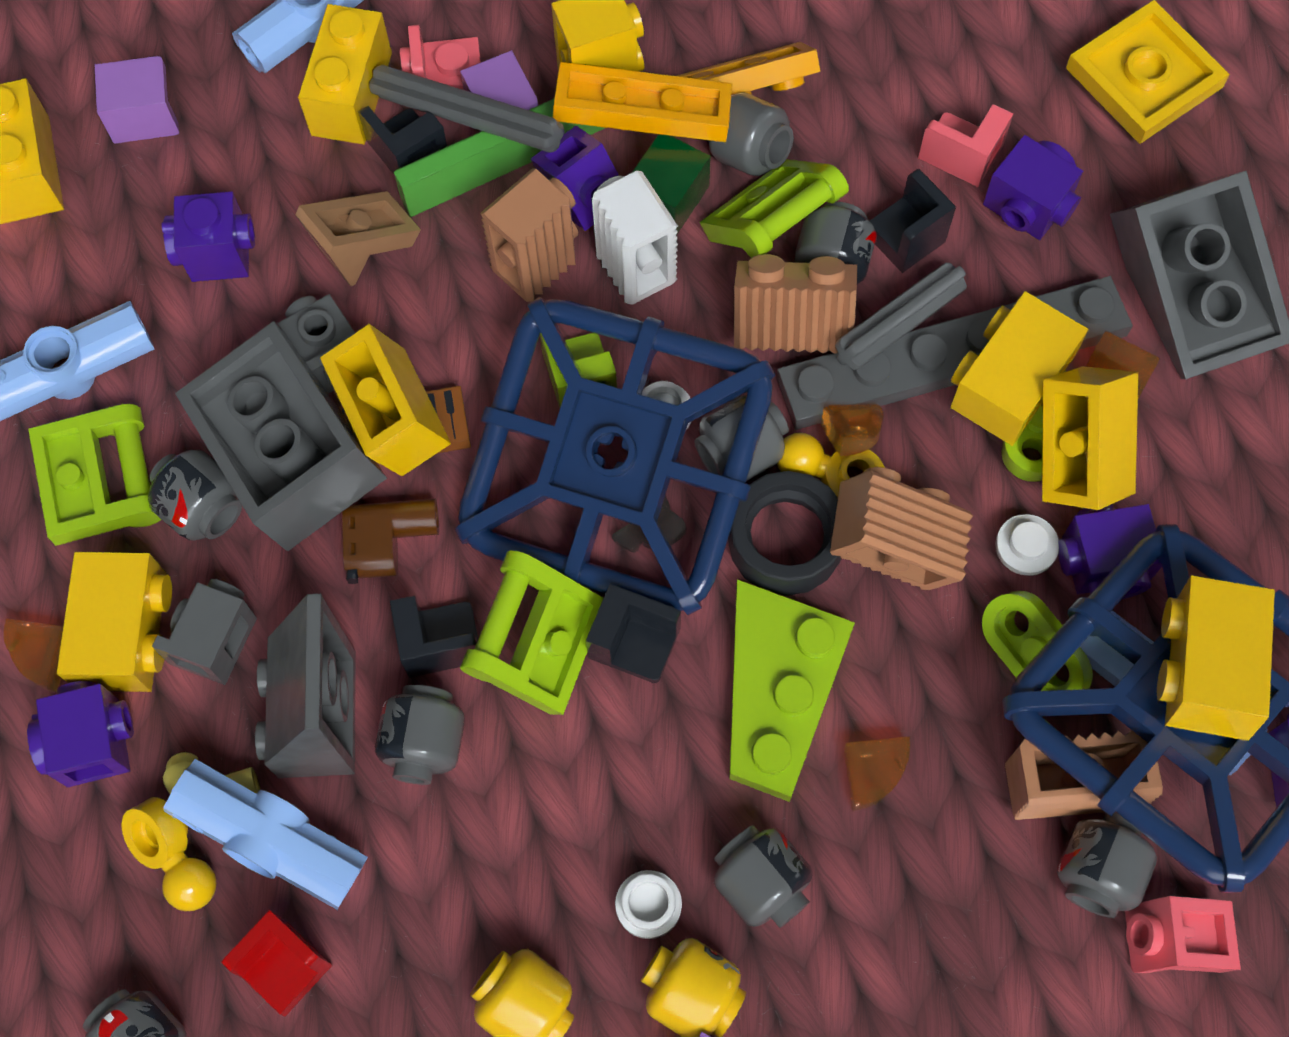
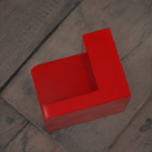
M271 910L258 921L221 962L231 973L242 977L274 1010L284 1017L333 966L286 920Z

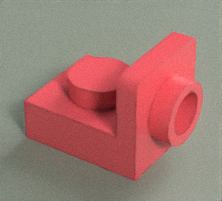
M408 26L410 47L400 48L402 71L464 90L460 71L481 63L478 37L423 43L420 26Z
M1167 896L1141 902L1138 907L1125 911L1126 939L1129 946L1131 969L1134 973H1152L1164 970L1223 973L1241 970L1232 901Z

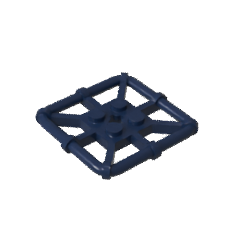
M542 297L528 303L529 311L523 315L516 328L491 407H484L480 419L481 422L485 423V427L460 501L458 515L460 525L455 528L461 543H469L473 549L501 561L504 560L507 551L510 550L528 554L580 585L605 594L609 585L612 584L680 611H685L687 615L702 608L701 601L707 597L715 582L739 502L747 501L751 488L750 485L745 483L771 404L773 387L771 380L775 377L769 361H760L758 357L743 349L665 328L664 321L656 318L647 317L645 321H640L569 300L550 299L545 301ZM557 323L636 345L622 389L584 379ZM540 334H542L568 385L555 426L514 414ZM657 351L736 373L679 405L642 395L653 358ZM747 392V398L722 476L677 463L676 460L688 423ZM508 432H516L549 442L537 482L483 511ZM614 436L622 437V448L628 451L626 461L617 462L614 469H604L605 459L597 454L600 444L610 445ZM670 479L716 493L689 579L686 577L658 522ZM547 499L583 509L569 556L492 532L495 527ZM603 515L641 527L671 587L590 563L591 552Z
M1158 525L1155 532L1148 534L1133 546L1088 598L1079 597L1068 609L1069 619L1020 672L1009 690V695L1002 699L1004 717L1007 720L1013 721L1014 726L1026 740L1101 799L1097 806L1108 815L1112 816L1117 812L1192 874L1212 885H1217L1221 893L1242 892L1244 885L1252 882L1262 874L1289 841V793L1241 852L1227 776L1248 752L1289 785V749L1265 731L1284 707H1289V682L1271 669L1269 718L1249 741L1165 726L1167 702L1157 699V681L1162 662L1165 659L1170 660L1171 639L1163 638L1161 634L1151 644L1110 612L1157 559L1162 563L1168 598L1177 599L1189 580L1186 561L1210 579L1262 588L1266 587L1202 540L1184 531H1180L1178 525ZM1279 589L1274 597L1273 626L1289 637V596ZM1089 636H1098L1134 664L1115 688L1041 691ZM1112 714L1148 742V744L1124 773L1117 778L1043 719L1042 716ZM1162 755L1203 786L1215 855L1133 791Z

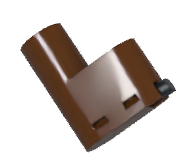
M436 498L350 505L342 511L344 570H347L346 581H348V584H357L358 577L363 579L397 576V538L439 535V513Z

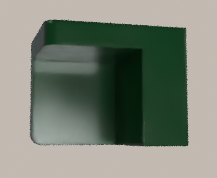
M658 134L633 172L642 171L677 223L678 227L676 230L679 233L709 188L711 156L672 136Z

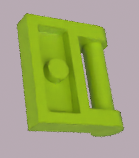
M786 159L778 168L770 170L699 223L710 242L743 248L752 258L757 255L767 254L772 250L775 239L825 202L832 204L848 193L849 186L844 175L834 165Z
M117 405L28 429L47 537L55 546L128 526L146 527L161 521L152 512L148 503L150 483L139 433L143 430L144 423L141 408L137 405ZM110 435L116 438L127 499L113 503L110 501L98 439Z
M510 550L507 551L500 571L504 574V577L475 649H467L460 669L469 676L489 682L550 715H563L587 654L586 639L604 598L536 558L519 551ZM529 584L539 590L509 665L498 658Z

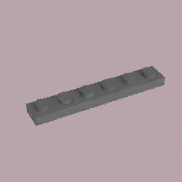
M1111 276L1036 296L1039 300L1089 329L1079 350L1127 337L1133 327ZM1017 302L1004 306L1012 310ZM1000 307L911 331L857 370H853L847 364L841 365L836 358L839 355L838 352L779 368L776 380L794 429H802L954 386L955 384L951 382V378L966 354L971 350L980 355L989 342L988 339L983 337V334Z

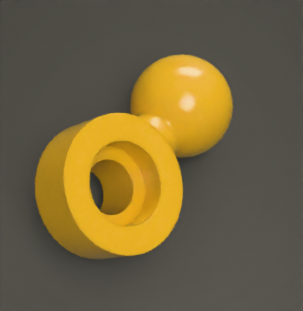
M794 433L784 438V455L777 463L781 472L793 471L821 478V482L829 486L837 497L839 496L840 482L850 479L847 474V468L857 467L863 472L868 468H885L881 459L874 452L861 446L844 447L834 453L833 456L824 454L820 442L815 437L806 433Z
M156 797L149 798L129 809L123 815L121 827L125 843L133 856L141 864L152 869L162 868L165 873L162 882L163 894L172 907L181 911L198 910L207 905L215 893L217 884L215 873L203 860L188 858L184 853L188 842V826L164 812L163 807L166 801Z

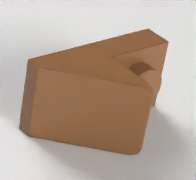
M388 191L300 205L295 214L320 251L350 286L356 284L370 255L412 247L421 231Z

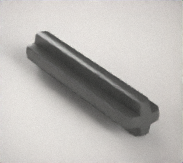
M946 262L843 335L835 344L839 353L836 357L841 365L847 364L853 370L860 369L962 294L967 287L963 278L966 275L965 270L961 266L955 268L951 263Z

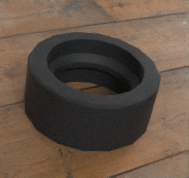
M793 471L766 474L749 484L751 488L747 501L739 502L728 537L732 561L743 577L759 588L785 596L809 592L827 581L841 561V556L831 555L830 553L838 497L832 489L812 475ZM788 502L802 505L815 513L822 523L824 532L822 547L815 557L804 564L787 566L772 563L760 555L753 545L751 528L754 518L761 509L770 504Z

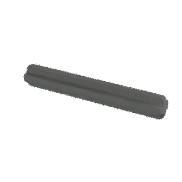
M385 65L376 67L373 70V78L369 81L371 93L378 95L382 99L425 113L431 112L435 116L549 153L559 148L560 139L564 135L563 124L557 122L552 117Z

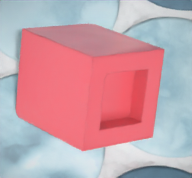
M993 104L978 127L946 112L939 121L931 120L925 129L918 159L979 187L1004 145L1013 113Z

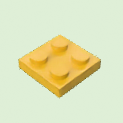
M1155 0L1072 53L1066 69L1139 144L1222 89L1230 75Z

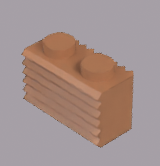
M534 168L480 213L483 217L481 220L484 223L482 226L485 229L484 233L486 235V245L488 246L487 251L490 253L488 256L491 259L489 261L492 265L490 266L491 269L526 302H532L535 294H543V287H551V280H559V273L567 272V265H576L574 238L578 236L577 227L571 217V209L576 204L572 193L557 178L553 177L548 180Z
M770 254L757 255L749 261H738L734 285V347L739 349L746 347L751 351L756 348L762 351L770 348L773 351L783 349L788 352L794 349L797 352L807 350L812 353L818 350L821 353L831 351L836 354L835 344L837 340L852 330L855 324L857 265L845 264L842 260L830 256L817 257L811 260L810 263L784 262L780 257Z
M868 468L862 474L840 482L830 550L831 555L841 556V559L851 560L852 563L861 564L862 567H870L872 571H881L882 575H891V578L901 579V582L911 583V586H920L921 590H932L962 581L966 575L963 568L968 562L965 559L969 551L966 545L971 539L968 536V532L972 528L969 521L973 514L969 510L949 503L950 495L942 490L934 488L915 489L901 483V475L887 468Z
M1132 730L1125 736L1117 731L1112 737L1104 732L1099 738L1091 733L1086 739L1078 734L1071 740L1117 778L1124 773L1148 744V742ZM1024 739L1005 763L1012 812L1015 820L1105 812L1097 806L1101 799L1026 739ZM1158 761L1133 790L1150 804H1152V801H1155V798H1159L1163 792Z

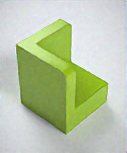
M597 333L565 340L584 379L617 388L616 370L610 352H604ZM540 334L543 357L560 408L568 385L542 334Z

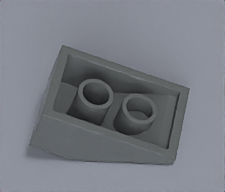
M1247 171L1216 177L1110 213L1126 270L1181 379H1188L1289 344V318Z
M274 321L175 393L252 523L286 551L291 550L387 479L378 463L365 455L352 425Z
M307 594L268 637L267 659H260L258 661L257 686L259 695L266 697V721H258L256 725V753L258 759L265 760V765L278 778L355 774L356 651L321 594Z

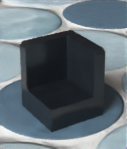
M369 106L358 112L366 141L393 174L397 169L448 147L443 125L431 112L419 117L414 109L407 108L385 123H382Z
M916 169L907 177L903 197L870 220L877 234L875 245L904 273L946 242L956 206L920 169Z
M610 584L586 639L588 659L651 683L659 682L681 630V611Z
M415 595L390 601L400 661L409 678L458 668L461 666L467 649H475L478 634L473 609L469 602L421 611Z

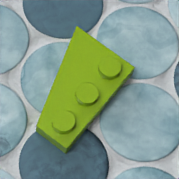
M737 580L729 779L790 802L855 622Z

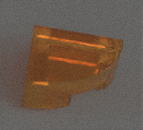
M878 404L828 405L823 409L821 426L839 456L854 455L871 449L878 442L884 413Z
M6 618L4 643L16 668L35 685L57 692L61 677L57 675L63 626Z
M910 736L845 743L844 755L852 811L875 805L893 791L909 761Z

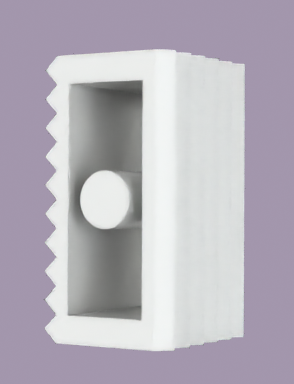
M635 171L625 177L615 176L601 184L597 191L594 192L592 198L597 259L602 260V268H607L608 276L613 277V285L619 286V294L624 295L625 303L633 305L672 285L677 280L676 269L678 267L676 263L678 261L676 260V252L678 250L676 246L678 244L676 240L678 237L676 234L678 231L676 228L678 225L642 171Z

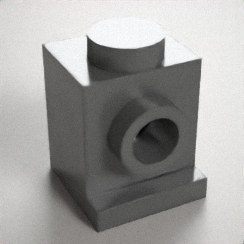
M330 294L318 301L313 296L302 297L288 307L285 313L286 319L280 321L278 325L327 393H330L335 389L320 357L355 334Z
M210 579L207 586L197 582L190 598L183 599L173 614L170 625L172 632L170 639L157 635L152 647L168 664L226 685L257 617L243 600L245 594L238 588L217 579Z

